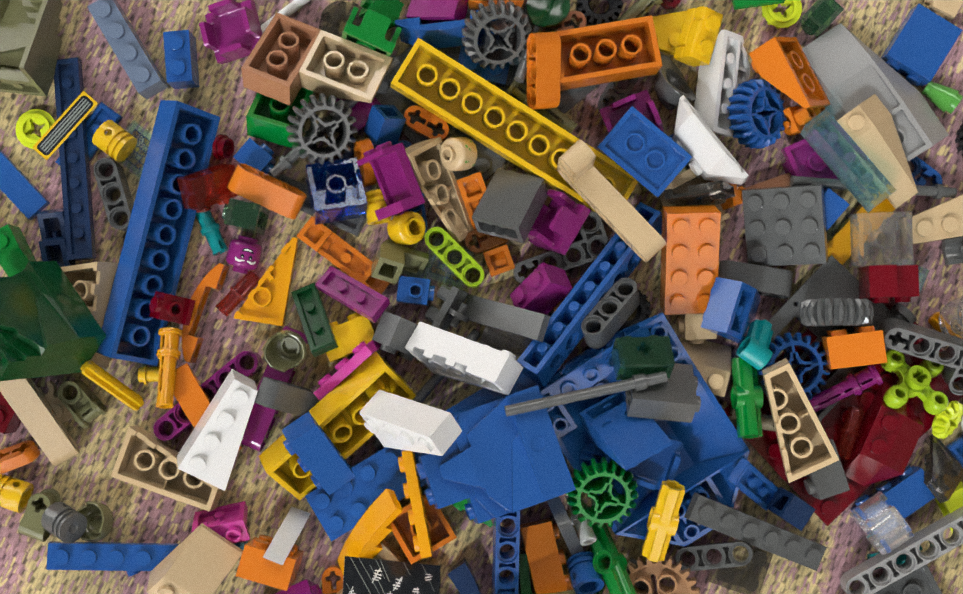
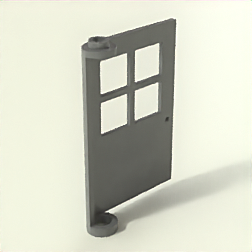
M832 255L829 256L828 263L822 264L768 320L772 324L773 330L771 341L775 343L774 337L794 317L801 322L800 309L802 301L821 298L857 299L859 298V281ZM872 303L874 317L873 323L870 326L874 325L875 330H878L880 323L887 318H896L912 324L917 320L915 315L900 303H896L890 310L883 303ZM805 326L817 337L813 342L818 341L819 343L822 342L821 336H827L828 330L847 329V333L854 332V327ZM804 351L799 357L801 360H804L808 355ZM792 364V365H791L793 371H794L798 366H799V367H803V366H804V365H797V364ZM867 365L837 369L826 380V385L818 384L821 392L846 380L847 374H855L867 368ZM807 370L806 373L811 376L812 370ZM757 374L758 386L762 387L763 393L767 396L765 385L760 383L764 379L763 375ZM838 402L816 412L819 421H821L834 408V406Z

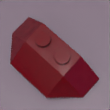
M882 380L883 384L879 385L843 465L846 478L863 486L902 475L924 428L911 398L898 409L890 408L885 404L884 394L894 385Z

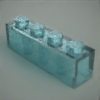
M827 109L805 124L800 134L868 213L896 191L893 185Z

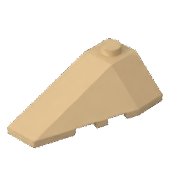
M876 94L860 103L831 126L895 209L918 193L892 115Z
M437 137L416 142L405 148L418 185L456 242H460L473 230L454 173L444 168L440 161L439 150L443 143L442 139Z

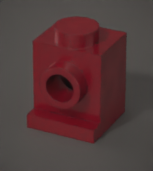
M155 291V295L150 301L149 316L189 326L196 300Z

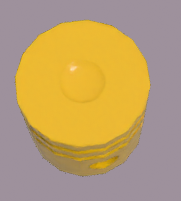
M107 120L94 133L92 143L119 163L128 158L137 144V138L113 120Z
M381 189L363 193V198H366L364 204H367L365 206L367 224L378 225L388 223L391 216L378 221L375 213L376 210L387 206Z
M0 474V506L17 513H22L32 496L34 485L6 474Z

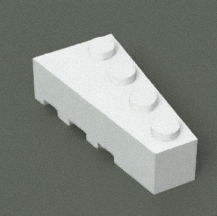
M421 321L405 346L406 350L434 374L505 395L510 394L523 369L515 360L516 356L510 351L494 349L488 345L472 341Z
M231 369L178 453L177 465L179 470L225 491L258 390L254 380Z
M378 390L359 412L365 420V427L374 433L382 445L387 448L443 456L462 432V429L450 412L382 390Z

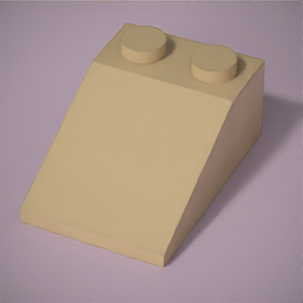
M321 30L299 71L301 85L303 88L318 94L324 93L326 97L334 95L340 99L372 103L393 59Z
M202 523L150 571L146 593L213 594L241 557L243 550Z

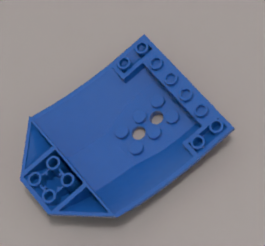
M659 313L617 331L604 347L585 350L563 365L545 387L540 386L539 389L543 398L624 380L629 358L692 365L693 374L698 378L696 394L701 399L700 410L695 412L692 423L654 419L669 438L684 443L674 481L685 486V494L679 509L678 528L675 536H671L669 544L686 547L713 530L684 517L694 492L734 508L739 489L727 479L741 458L748 459L750 449L742 438H738L737 430L701 376L665 315ZM610 394L546 408L561 450L573 469L582 471L579 462L582 449L591 442L587 438L579 413L609 397ZM602 455L600 457H594L596 458L598 463H601V459L604 456ZM613 478L612 488L622 494L623 485ZM638 485L635 490H637L639 495L637 499H634L636 508H629L631 512L630 517L622 515V524L617 522V520L613 521L612 530L615 535L645 540L648 531L647 521L651 507L656 504L659 490L656 489L655 491Z

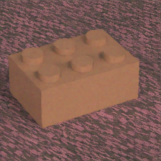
M276 12L241 67L243 87L291 106L302 87L299 71L321 30Z

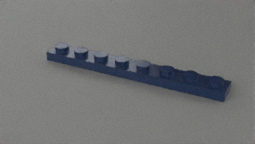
M78 57L57 60L54 75L57 119L84 91L82 60ZM85 118L59 147L68 261L96 259Z

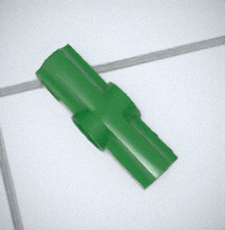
M740 357L733 358L731 360L733 387L730 396L732 408L736 410L738 438L752 439L762 437L760 409L763 406V390L761 386H758L757 369Z
M603 523L602 529L598 528L597 524L592 525L597 539L596 542L589 545L594 555L593 567L596 572L602 574L610 594H637L626 571L627 560L623 554L618 553L607 525Z

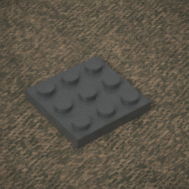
M823 184L742 190L748 264L777 266L828 263Z

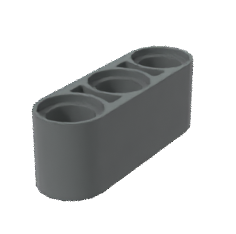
M101 158L94 165V174L108 221L113 228L127 232L134 202L124 169L112 159ZM113 166V173L106 177L105 171L107 167ZM119 189L121 196L117 201H113L112 195ZM127 213L128 221L125 225L121 226L119 222L120 217Z
M729 260L720 261L718 277L744 282L756 288L760 296L778 299L790 298L793 281L792 271Z
M621 278L615 282L582 321L581 329L586 345L590 348L599 349L604 347L639 306L638 287L633 279Z
M263 376L255 403L274 410L302 416L320 400L308 388Z
M740 540L690 545L683 547L677 552L675 561L677 564L681 560V569L690 568L691 571L739 567L747 565L752 560L754 550L750 544ZM735 547H745L749 553L748 558L745 560L737 559L734 555ZM710 549H717L721 552L722 559L720 562L714 563L709 560L708 551ZM689 551L694 554V565H686L683 562V552Z

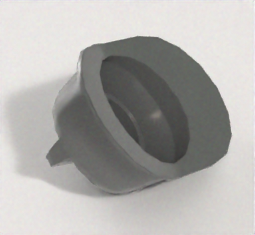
M660 54L662 67L659 70L660 75L654 85L659 101L667 110H673L677 107L679 98L683 95L688 100L694 101L696 99L695 93L689 87L681 71L668 56Z

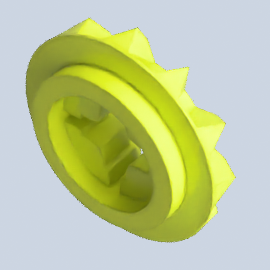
M785 0L784 3H781V6H790L785 10L784 15L781 12H773L778 7V4L761 6L762 17L766 19L768 25H773L777 29L789 28L798 21L802 13L801 0Z
M28 110L19 117L16 123V136L21 144L33 149L32 147L56 120L44 110ZM34 123L43 126L40 130L41 137L35 133L31 134L34 131Z
M955 400L951 401L942 413L935 415L932 422L933 436L938 439H945L953 433L955 428H958L959 422L962 421L963 404Z

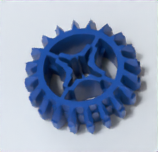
M750 79L738 84V87L733 89V96L729 97L731 103L727 107L730 111V116L727 117L731 122L729 129L734 130L733 138H738V143L745 145V148L762 149L775 144L776 139L781 138L780 132L785 130L783 122L787 120L783 112L785 99L780 98V90H776L775 86L764 79Z
M790 332L784 333V340L779 335L775 336L776 345L772 342L769 345V349L773 352L772 357L764 368L774 364L777 355L785 348L784 359L786 358L790 365H804L794 370L800 384L803 382L804 373L812 369L809 380L802 386L808 400H811V391L816 394L821 392L817 384H827L821 378L822 375L830 374V371L823 370V365H827V360L821 359L826 354L825 350L816 351L820 343L817 341L810 345L811 336L808 335L802 339V335L799 332L795 333L793 337ZM794 346L804 350L811 361L801 360L798 352H795ZM762 370L757 371V374L763 375ZM764 379L760 382L761 385H765Z

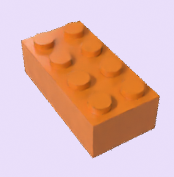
M652 15L556 31L561 40L560 91L656 75L662 67Z
M715 205L662 206V238L665 240L666 245L661 249L660 306L664 315L703 314L706 311L711 289L714 286L716 277H718L721 212Z

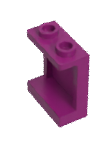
M391 141L380 144L376 148L364 152V158L357 161L358 166L367 163L371 164L386 202V207L375 211L378 221L425 203L403 143L392 146Z

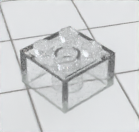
M912 211L850 214L851 266L913 264Z

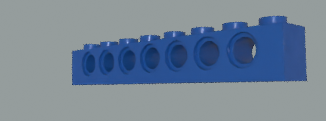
M639 202L635 209L661 235L662 213ZM616 233L550 317L543 342L532 340L517 360L523 367V374L542 387L547 385L583 338L581 323L615 282L621 278H628L642 260Z

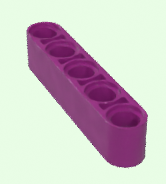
M285 326L283 328V330H290L298 333L306 342V344H308L305 333L290 328L288 326ZM267 364L263 376L291 384L296 372L294 368L286 372H280ZM262 376V378H261V381H260V383H259V385H258L257 390H259V387H260V384H261V382H262L263 376ZM254 402L241 444L261 452L266 444L264 439H268L276 420L274 416L275 414L278 415L279 411Z
M243 351L202 383L201 387L204 392L208 388L211 389L215 396L223 384L224 375L233 369L251 378L261 369L263 364L262 358L257 352ZM249 355L253 357L255 362L254 367L250 370L244 366V359ZM178 403L155 422L153 429L155 436L165 441L179 437L192 424ZM167 421L173 425L174 430L171 435L164 431V425Z

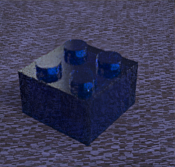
M357 157L334 160V163L328 161L323 165L321 163L305 165V180L315 225L366 217L368 202L357 164Z

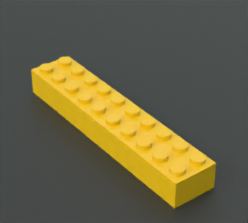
M418 38L391 82L390 87L530 175L543 178L545 184L554 190L565 193L574 202L585 205L588 209L594 211L557 171L559 157L577 142L579 138L422 39ZM588 145L596 155L593 166L628 200L638 181L612 159Z

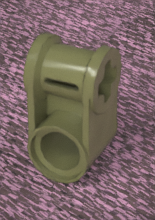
M66 381L59 386L57 391L59 400L70 411L75 421L81 427L88 429L94 419L108 412L102 401L94 395L83 381ZM72 385L78 391L75 399L69 394V389Z
M44 489L30 497L18 527L19 534L42 542L49 538L51 533L42 527L41 519L44 511L51 504L61 501L60 494L56 490Z

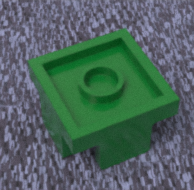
M354 6L341 38L390 57L402 28L397 26L391 41L385 39V35L391 19L371 9H367L361 25L356 26L353 22L359 8Z

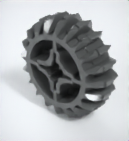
M489 0L486 7L479 3L480 10L478 12L471 10L470 14L473 18H465L464 23L467 27L461 28V32L465 36L461 41L463 46H466V54L471 56V60L474 63L479 62L483 68L489 65L493 71L497 64L502 69L505 68V63L507 62L514 66L513 59L515 57L520 58L521 50L527 51L526 42L529 32L532 31V27L528 23V16L523 13L520 6L515 7V4L510 0L506 4L504 0H498L496 5L493 0ZM515 26V33L510 41L509 35L513 31L512 28ZM484 28L485 32L481 37L482 41L478 44V35L481 29ZM491 31H492L493 33H495V34H496V33H499V35L501 34L502 38H501L500 36H498V35H497V36L493 35V34L491 33Z
M320 93L318 101L313 94L310 95V103L308 104L304 99H301L300 103L303 107L301 109L296 106L292 108L297 114L296 117L288 116V120L294 123V125L286 126V130L293 133L287 137L289 142L294 143L292 149L295 152L300 151L299 156L302 159L308 156L310 163H314L318 159L320 165L325 163V158L330 163H334V155L343 159L344 156L341 151L343 149L348 152L351 151L347 143H354L356 141L350 134L358 132L355 126H350L356 122L354 116H349L352 113L351 108H344L345 102L343 100L336 102L334 95H331L327 100L324 93ZM331 110L336 112V114L332 117L328 115L325 118H321L315 112ZM309 118L311 122L310 128L305 132L306 135L302 136L304 122ZM316 120L324 126L328 138L319 132ZM341 122V131L335 141L333 133ZM318 141H324L328 144V146L324 148H314L309 146V144L312 142L315 144Z
M807 299L801 302V324L809 327L870 326L873 323L874 308L872 301L868 299Z

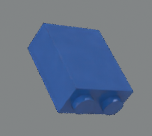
M919 3L909 11L881 56V59L896 72L905 76V80L911 85L923 87L931 82L963 30Z

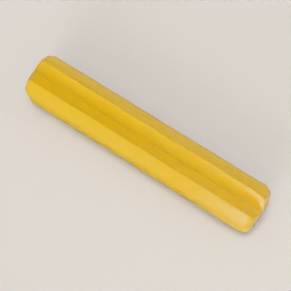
M88 360L81 366L80 369L83 375L132 410L137 411L144 405L143 398L93 361Z

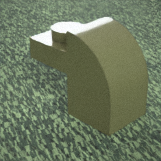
M391 239L382 242L373 261L371 277L393 284L397 283L400 274L420 278L428 263L429 254L405 247V245L396 244Z

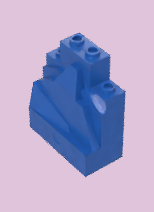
M538 385L453 415L462 429L461 434L443 456L426 454L418 457L420 463L416 464L420 479L425 478L429 489L425 490V494L430 506L434 504L436 509H441L467 499L468 503L464 507L469 520L474 519L475 523L480 524L576 490L547 409L506 417L504 406L542 398Z

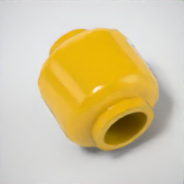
M403 211L392 215L388 221V235L396 244H416L425 235V221L417 212Z

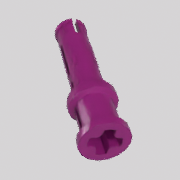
M873 364L867 365V368L855 374L849 373L845 377L846 380L812 396L809 402L814 412L816 413L852 394L859 396L863 390L875 384H883Z

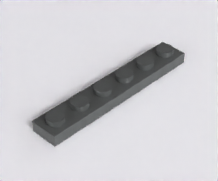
M695 492L684 516L688 520L817 571L827 548L815 541Z

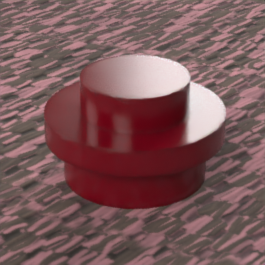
M219 134L212 146L214 157L219 160L230 158L234 152V141L227 135Z

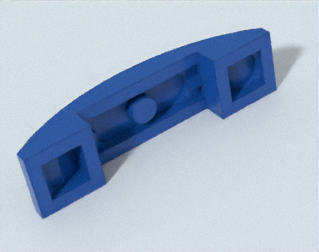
M420 17L395 20L396 28L397 26L402 28L399 35L401 42L414 45L416 40L420 38L434 48L463 45L461 40L465 36H463L461 28L467 27L464 23L465 19L422 24ZM484 28L481 29L478 35V41L484 35Z

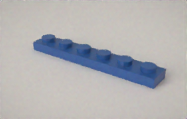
M50 541L48 543L46 570L151 571L179 544L65 543Z

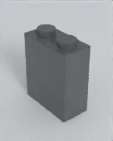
M497 168L472 215L477 231L524 243L548 196L544 179L536 175H525L513 170Z
M629 358L624 380L640 373L649 375L665 371L668 381L647 386L645 390L635 391V389L625 391L627 416L692 423L695 412H699L701 406L700 396L696 394L698 378L693 374L692 365Z

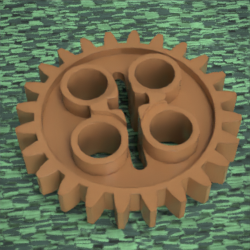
M639 556L637 558V566L632 562L628 564L629 571L627 573L637 594H654L655 587L651 578L652 574L656 576L658 594H700L699 587H692L696 584L697 578H688L691 569L687 568L682 571V561L680 560L674 565L672 564V556H669L667 561L659 562L649 561L648 559L644 562ZM669 577L675 584L667 587L662 584L661 579ZM643 581L649 588L647 590H639L635 583Z

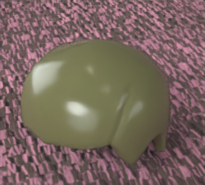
M290 330L279 331L268 339L263 349L264 359L271 368L280 372H286L303 362L307 353L306 342L296 332Z
M86 501V505L77 510L87 518V528L80 537L82 540L98 542L110 533L114 521L113 513L108 506L100 502Z

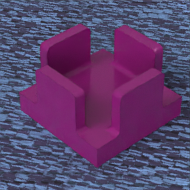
M222 0L208 5L209 12L211 13L205 15L207 22H200L199 26L204 45L214 51L217 63L224 64L249 56L263 34L255 2L253 0H245L243 2Z
M647 89L599 110L608 134L631 106L664 132L662 121Z
M831 127L781 150L786 160L782 166L785 173H790L791 176L843 179L852 175Z
M549 189L546 194L552 198V201L548 207L543 204L532 226L534 231L530 230L527 237L529 238L528 241L534 246L565 255L591 210L585 205L574 202L565 193Z

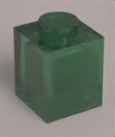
M817 0L801 17L799 22L802 24L801 27L804 32L817 38L844 8L835 0Z

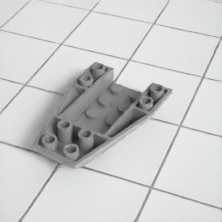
M838 24L802 48L830 102V105L825 107L829 118L821 122L823 130L830 128L853 108L876 94L892 115L907 162L949 135L922 94L843 24ZM832 129L852 172L849 178L857 181L874 182Z

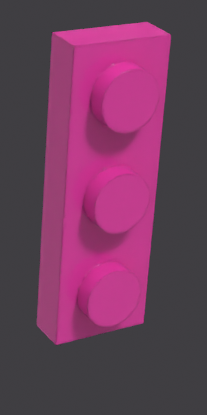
M374 340L368 344L362 341L352 350L354 356L350 360L345 357L335 366L337 372L334 375L328 373L318 382L320 387L313 394L319 400H322L378 350L381 345Z

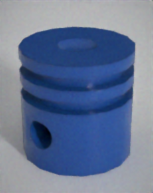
M592 552L576 553L568 558L566 562L575 594H595L604 587L602 574L596 572L593 567L594 555Z

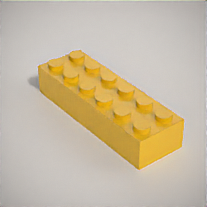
M377 351L309 410L310 414L345 460L374 435L365 427V420L359 412L378 390L410 400L416 397V394L407 382ZM282 434L259 455V459L266 473L300 501L316 487L310 478L313 474L310 470L305 473L297 462L299 456L296 453L291 455L283 444L286 438Z

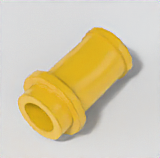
M144 364L143 367L138 368L139 382H143L144 385H148L149 382H158L159 367H148V364Z

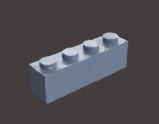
M97 0L88 5L87 8L137 92L148 100L168 88L167 83L120 4L116 0Z

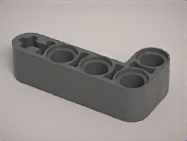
M591 211L588 217L594 220V229L587 230L582 226L578 232L581 240L572 243L569 249L578 251L580 256L578 262L572 263L568 261L566 254L563 255L549 251L518 263L513 271L515 281L521 284L525 280L523 276H518L522 266L525 269H531L535 267L532 262L537 261L538 267L543 259L548 257L555 261L556 267L562 268L565 271L594 261L599 254L592 252L591 243L599 241L604 249L609 242L600 216L596 212Z
M887 318L880 323L878 330H883L884 342L888 348L945 365L942 371V379L953 394L963 395L962 338L896 318ZM924 338L919 344H914L917 339ZM948 346L945 351L939 352L942 347ZM957 377H961L960 380L953 382Z

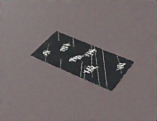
M345 556L342 594H440V566L419 563L411 565L409 562Z

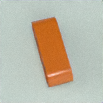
M556 31L530 33L527 38V104L533 110L557 108L560 104L561 86L560 36Z
M238 163L227 185V188L233 193L290 219L297 218L307 198V195L300 189L244 163Z

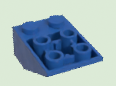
M716 277L706 311L703 314L701 328L741 344L747 336L750 324L755 320L761 301L757 289L741 281Z
M625 391L614 393L579 413L587 438L626 471L638 466L640 462L659 454L663 449L672 445L671 440L654 419L627 416Z

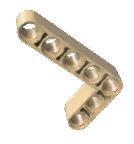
M579 139L559 157L557 171L615 233L647 263L666 245L665 240L593 166L596 155L585 142Z
M31 378L0 381V392L55 467L80 453L74 439Z

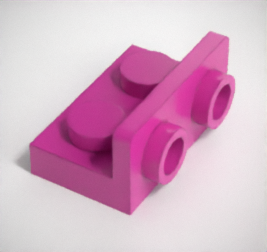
M242 501L220 506L210 512L206 510L195 512L191 532L203 523L233 544L248 541L250 534L246 525L248 514L246 502Z

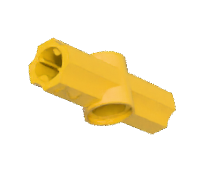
M669 479L662 481L656 504L650 509L647 521L648 531L642 546V556L646 557L649 561H664L671 536L676 534L679 523V509L685 494V486L677 481Z

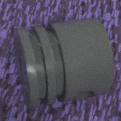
M55 502L44 511L41 524L46 531L61 541L73 543L84 534L87 528V518L66 503Z

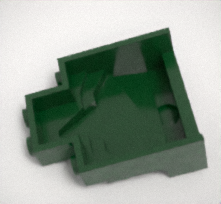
M29 261L24 271L11 277H0V381L81 372V366L86 361L92 359L105 339L106 334L56 261Z

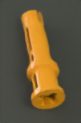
M164 327L158 330V335L161 337L160 349L156 353L157 358L160 360L156 407L171 409L174 407L176 363L181 357L179 337L182 336V330Z

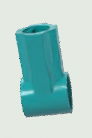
M755 319L749 326L746 338L741 342L736 351L737 356L757 370L765 367L773 354L769 349L773 335L772 324L766 319Z

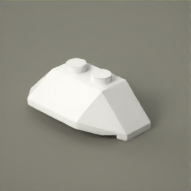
M724 29L717 36L709 65L699 66L694 109L715 134L732 137L734 130L729 129L731 122L727 119L730 116V111L727 109L731 105L729 97L733 96V89H736L738 84L749 81L750 65L747 52L743 46V36Z
M684 95L681 96L678 102L673 141L692 156L691 163H689L690 169L696 176L701 175L704 180L739 185L745 183L749 176L719 140Z

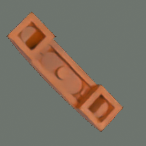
M481 172L456 180L473 230L476 229L472 215L487 189ZM476 236L480 247L481 242L488 239L487 237L478 239V237ZM507 244L482 253L491 277L515 268Z
M313 216L310 217L296 237L348 276L382 294L389 286L390 282L371 277L373 262Z
M219 263L212 268L199 283L191 297L192 300L196 301L190 325L183 324L182 350L186 362L196 363L204 338L195 336L211 288L222 289L229 266Z
M186 362L176 368L174 396L195 428L211 401L202 389L195 373Z

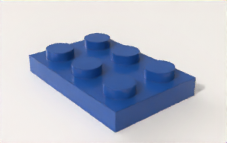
M633 106L630 107L598 146L603 153L657 198L692 158L688 152Z

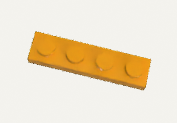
M402 450V456L398 457L400 472H405L407 483H403L405 499L410 498L412 509L408 510L409 522L411 526L415 525L417 535L413 536L415 552L420 551L421 559L432 557L433 549L419 474L416 468L415 452Z

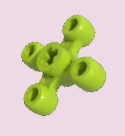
M892 349L886 351L887 363L880 364L885 371L894 372L899 380L897 385L890 387L885 392L883 398L885 404L890 408L898 409L909 398L918 396L923 401V407L926 412L932 415L942 413L949 404L948 397L943 392L934 391L929 384L931 378L938 376L943 371L944 365L923 359L919 365L910 367L906 364L905 356L902 352Z

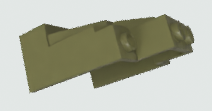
M0 0V92L37 96L48 95L55 75L62 40L57 35L61 21L59 15L63 6L60 0Z

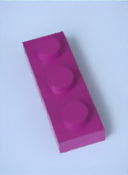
M332 266L328 268L315 284L319 291L374 323L390 305L387 297Z

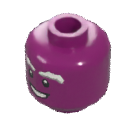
M238 235V239L235 238L230 241L226 261L228 264L233 265V271L248 274V270H256L258 268L263 251L262 246L258 244V239Z

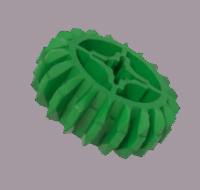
M602 457L601 463H597L595 458H592V465L589 466L582 462V471L578 469L573 471L575 478H572L576 490L566 493L569 496L567 504L572 506L571 513L573 515L578 514L580 522L587 519L589 527L597 522L600 529H602L603 523H608V526L612 528L613 521L615 520L622 524V515L630 517L631 512L629 508H636L634 499H637L639 495L637 490H635L638 487L637 482L632 481L634 478L633 473L626 471L620 465L618 466V463L613 459L607 464L605 457ZM613 478L623 485L622 494L612 488ZM582 492L587 493V497L592 498L591 507L582 501Z

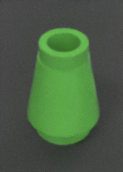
M933 81L929 82L921 93L943 113L947 111L950 114L963 98L958 93V90L936 82L934 83Z

